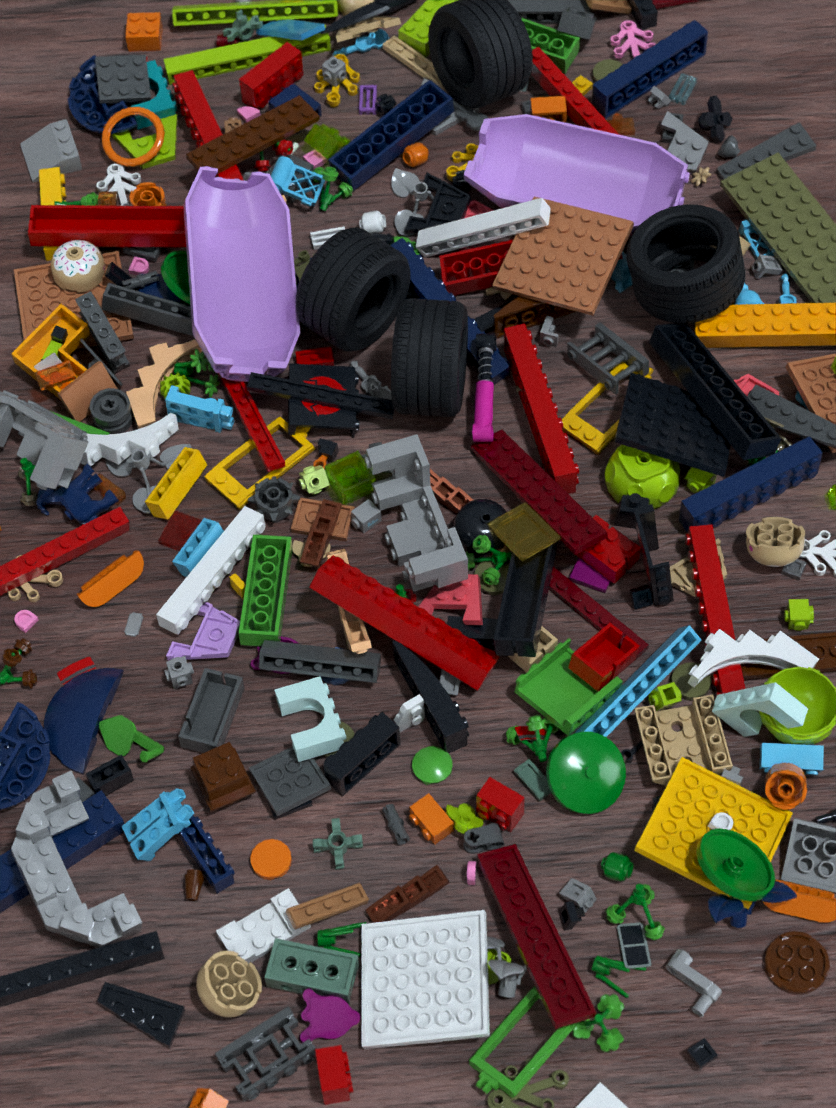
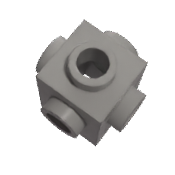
M332 56L323 63V80L337 87L347 78L346 64L341 59Z
M185 656L175 657L166 662L168 669L164 670L167 681H172L174 689L193 684L191 674H194L191 662L187 663Z

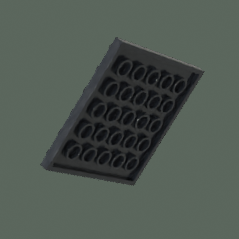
M631 373L614 442L724 477L731 444L691 394L677 386H671L659 380Z

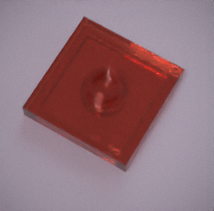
M174 511L158 540L159 544L180 551L202 520Z

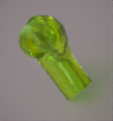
M836 484L827 492V498L832 510H836Z

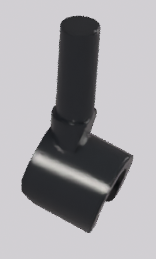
M642 741L631 750L624 749L621 752L622 757L630 755V758L626 760L627 763L633 761V755L643 746Z

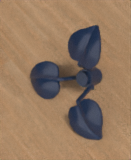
M775 881L771 891L761 900L776 903L797 898V895L784 883ZM717 894L709 898L708 909L715 923L730 917V924L733 927L742 928L747 925V915L752 914L756 901L752 902L748 910L739 899L728 897L724 894Z

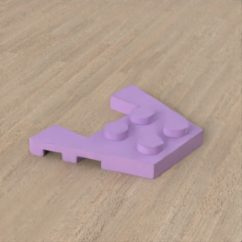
M204 602L197 614L204 616V619L192 645L172 641L166 655L167 660L170 661L175 657L185 656L186 660L229 657L239 634L240 621L226 612L214 608L209 602Z

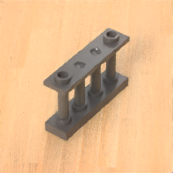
M601 322L595 325V336L579 347H576L570 341L567 343L569 359L575 361L614 394L619 393L618 382L631 373L638 372L643 376L649 373V360ZM597 343L605 346L590 357L584 353V351ZM610 352L617 355L616 358L602 367L596 363L597 360ZM621 362H626L629 367L615 376L608 372Z

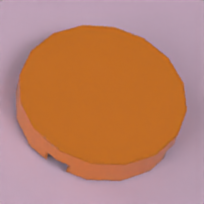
M275 839L264 840L258 843L250 856L251 866L255 874L267 880H274L284 876L292 863L291 851L288 846L282 841Z

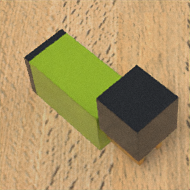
M55 326L51 334L52 340L41 361L52 353H55L60 359L58 349L64 344L68 336L67 329Z

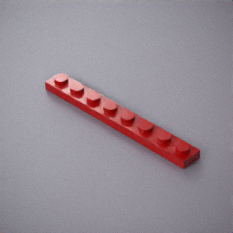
M218 373L267 472L285 467V461L249 391H247L245 383L222 378Z

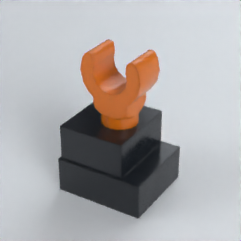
M320 438L317 444L320 457L315 460L313 466L323 465L326 471V463H333L339 452L338 443Z

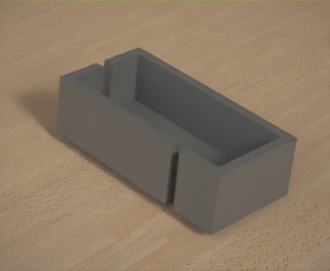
M208 668L204 669L186 715V721H184L178 736L182 748L205 753L224 744L245 689L243 677L225 673L226 685H224L222 672Z

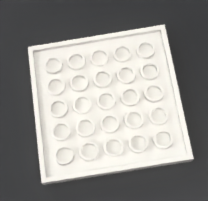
M484 910L362 924L363 1049L490 1036L486 912Z

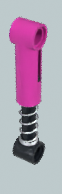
M495 333L476 334V349L479 352L478 356L480 358L478 361L480 365L478 372L480 374L478 375L479 381L475 385V413L472 427L473 442H493L494 384L490 380V376L492 375L491 368L493 367L491 365L493 360L491 356L497 347Z

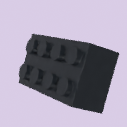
M381 712L378 716H373L367 726L357 730L354 737L349 742H344L334 755L331 754L324 761L325 777L342 797L401 745L399 726L385 713Z

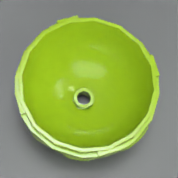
M620 445L608 461L604 480L608 492L618 503L622 495L637 493L641 497L650 499V504H653V508L657 509L676 495L679 488L680 467L678 462Z
M811 667L787 668L771 676L764 683L766 685L776 682L808 708L803 726L789 729L769 714L759 711L763 725L766 726L776 739L784 744L813 745L831 734L832 729L836 725V687L819 670Z

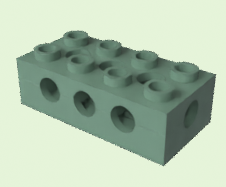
M275 938L264 977L266 987L303 994L305 989L310 988L319 995L339 996L349 1004L359 966L358 955ZM290 965H295L293 968H287ZM311 969L316 970L315 972H308ZM330 974H337L334 977L329 976Z

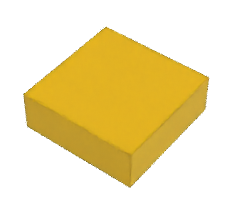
M234 573L229 577L231 587L244 599L246 584Z

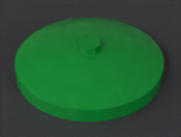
M174 251L169 253L162 262L161 274L169 289L180 299L190 304L187 251Z
M578 732L563 738L553 748L548 758L546 776L552 795L563 807L575 813L592 814L609 808L619 798L625 784L626 768L621 752L610 739L595 732Z
M713 829L705 833L698 842L696 855L702 871L716 887L726 894L744 901H758L763 899L773 888L775 873L771 862L765 853L747 837L728 829Z

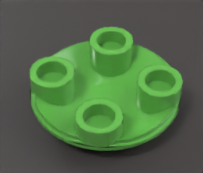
M429 746L416 753L412 761V769L418 779L425 785L441 782L451 775L452 759L444 749Z

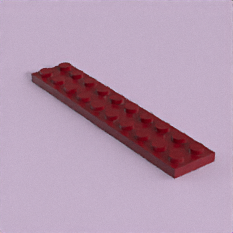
M502 429L493 433V442H476L471 445L472 452L575 555L608 538L607 531Z
M516 844L477 854L478 864L554 1028L557 1029L594 1018L596 1010Z

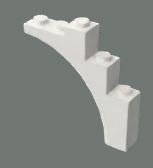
M169 413L161 420L149 426L120 434H86L89 443L80 463L84 465L88 463L92 466L103 457L119 465L138 449L143 450L146 455L150 454L153 458L160 452L159 445L179 430L177 416Z
M719 629L715 634L711 633L705 640L707 645L704 649L705 653L700 659L702 663L699 666L694 665L689 672L691 677L688 684L695 687L706 676L730 665L743 663L763 664L781 670L793 667L814 668L819 658L782 631H779L776 636L772 634L766 642L751 630L746 635L741 634L735 641Z

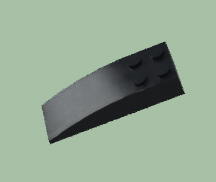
M393 640L394 661L413 696L415 697L420 694L423 698L425 718L442 749L449 754L467 746V737H469L467 728H469L466 718L460 716L457 702L455 700L452 701L440 681L418 657L404 645Z

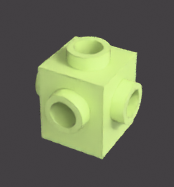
M320 465L316 467L308 466L303 469V472L299 473L301 478L298 479L300 487L308 493H319L322 491V488L330 485L326 472Z

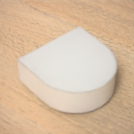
M719 812L714 815L708 827L712 830H731L733 819L727 813Z

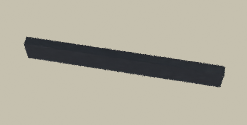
M253 372L250 374L247 391L393 419L395 410L390 399Z

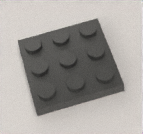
M146 54L95 57L100 104L151 100Z
M293 746L249 767L250 774L276 816L331 790L330 783L315 760L311 758L298 762Z

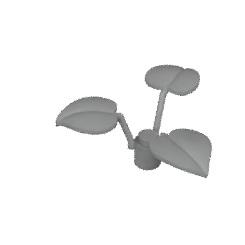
M395 168L391 181L393 192L401 198H405L409 194L414 195L415 198L414 211L412 212L407 209L399 211L395 217V227L399 235L411 236L416 233L406 234L405 232L409 217L424 218L422 215L416 214L419 201L426 200L428 196L433 201L434 197L431 191H428L427 184L420 182L415 174Z
M180 444L167 448L160 455L162 462L152 458L150 454L146 455L141 449L135 450L119 465L107 459L105 460L111 473L117 477L128 476L132 468H137L141 471L146 488L138 489L134 493L132 501L136 509L146 514L151 513V511L147 507L145 500L156 487H150L145 470L150 465V460L169 469L184 447L191 448V445Z
M487 936V949H495L498 960H489L488 962L490 968L500 980L498 994L503 997H515L516 986L520 985L527 967L526 965L522 967L516 963L503 961L500 947H505V943L500 939Z

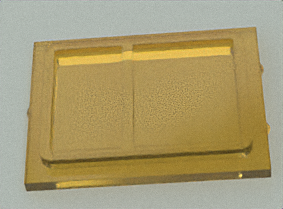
M526 502L487 523L488 527L521 561L561 540L560 536Z

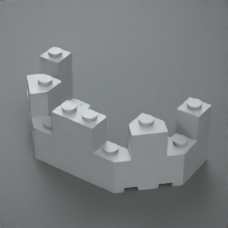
M5 390L3 392L0 391V447L5 446L12 427L19 431L18 434L23 436L16 455L21 458H27L28 461L35 465L30 479L37 483L36 486L47 490V488L56 489L59 485L68 488L89 443L86 436L87 432L33 401L28 400L26 402L18 399V395Z
M418 435L366 449L365 465L367 469H371L373 475L388 470L393 475L392 477L371 483L374 492L372 493V499L380 511L398 505L401 506L402 512H400L402 521L386 526L387 534H384L387 545L392 547L390 553L393 561L397 560L399 567L404 565V571H402L404 582H407V585L414 592L434 585L440 588L467 580L468 558L455 527L447 528L430 486V464Z
M71 770L53 778L52 785L33 793L30 802L26 803L17 825V835L11 851L46 930L99 948L123 941L141 932L142 921L134 904L129 905L124 893L90 909L87 908L85 903H81L52 839V836L89 820L88 814L81 802L79 785Z

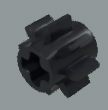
M382 94L376 98L378 102L375 104V107L380 114H387L396 106V101L391 95Z
M465 170L456 172V176H453L454 187L462 191L470 190L471 185L464 179Z

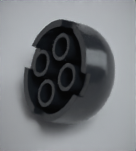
M475 499L466 503L458 511L453 524L464 551L483 557H490L494 553L490 551L477 553L473 549V541L477 536L486 535L491 542V547L501 551L507 544L511 533V521L508 513L500 504L489 499Z

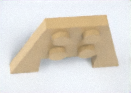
M374 17L340 29L336 35L337 42L359 37L362 35V32H376L379 27L389 28L401 24L400 18Z

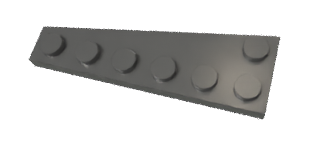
M799 122L717 167L716 173L721 180H724L778 152L785 161L815 151L816 144Z
M757 384L747 396L763 417L784 425V427L775 428L789 434L800 435L802 438L810 436L817 443L836 448V424Z

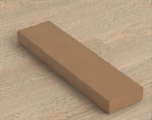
M357 883L287 908L285 913L295 930L365 905L369 902V898L361 884Z

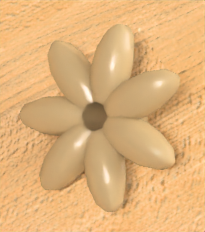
M700 167L699 173H693L694 178L691 180V183L696 182V186L701 182L706 183L707 177L711 176V173H708L709 167L704 170Z

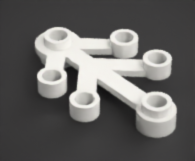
M112 164L107 168V177L96 184L99 192H105L108 189L107 186L115 180V184L111 189L100 196L101 204L109 205L111 199L118 192L121 206H131L127 201L125 190L131 192L136 187L123 182L121 178L137 185L141 182V176L139 173L130 174L124 171L122 165Z
M822 530L809 541L805 539L804 549L806 551H803L800 557L806 558L812 564L816 575L823 576L826 572V565L820 563L814 555L821 556L833 569V575L836 578V560L834 559L836 558V550H834L836 549V539L822 548L815 547L819 543H828L830 540V532Z

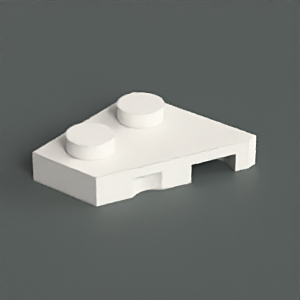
M421 695L415 696L400 707L399 713L394 718L400 732L412 725L420 724L425 718L424 700Z

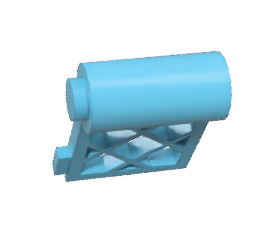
M285 156L277 159L270 175L280 194L283 193L301 201V204L309 207L311 205L315 206L325 182L322 175L294 164L290 158ZM295 171L302 173L304 177L297 179L294 174ZM317 179L321 183L313 186L310 180ZM307 181L309 187L302 189L299 183ZM296 184L298 191H291L288 187ZM312 191L315 196L314 199L306 197L305 193Z

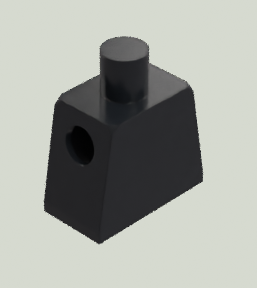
M637 493L622 495L616 509L614 526L636 529L633 509L651 505L650 499L641 497Z

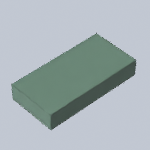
M530 759L513 770L516 777L539 802L551 793L547 778Z

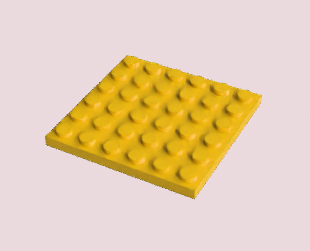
M681 757L634 851L717 894L732 897L720 890L708 879L702 871L696 855L698 842L705 833L712 830L708 825L714 815L719 812L730 815L733 819L731 830L742 834L754 842L771 862L793 812L779 809L769 800ZM740 900L744 907L749 910L753 901Z

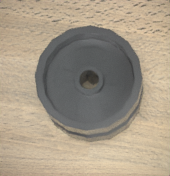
M107 388L96 393L91 399L89 408L95 428L110 434L124 433L130 428L133 423V413L129 398L123 391L116 388Z

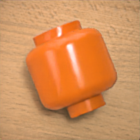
M417 142L408 145L404 149L403 160L410 167L420 166L427 162L429 151L422 143Z

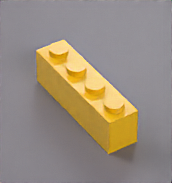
M184 447L145 500L147 507L154 517L168 520L207 467V463L199 450Z

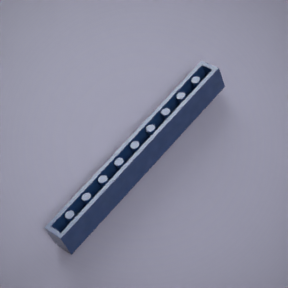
M402 237L390 245L403 253L407 258L411 272L409 286L420 299L456 301L455 296L451 292L448 293L444 283L435 277L432 268L424 264L422 256L414 252L410 242H406ZM468 317L467 356L479 368L478 361L480 358L478 356L479 352L476 349V334L485 332H481L476 321ZM497 347L491 356L493 358L491 361L493 367L491 368L492 375L490 380L494 385L510 375L511 366L507 358H503L499 354L500 352Z

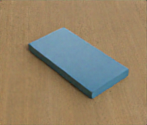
M290 19L274 20L263 25L262 28L256 29V34L302 41L324 31L325 25Z

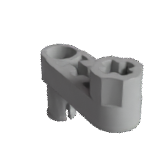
M678 949L665 967L672 975L701 994V997L691 1010L697 1016L703 1017L710 1005L715 1003L722 994V990L712 981L691 968L690 964L693 962V958L686 951Z

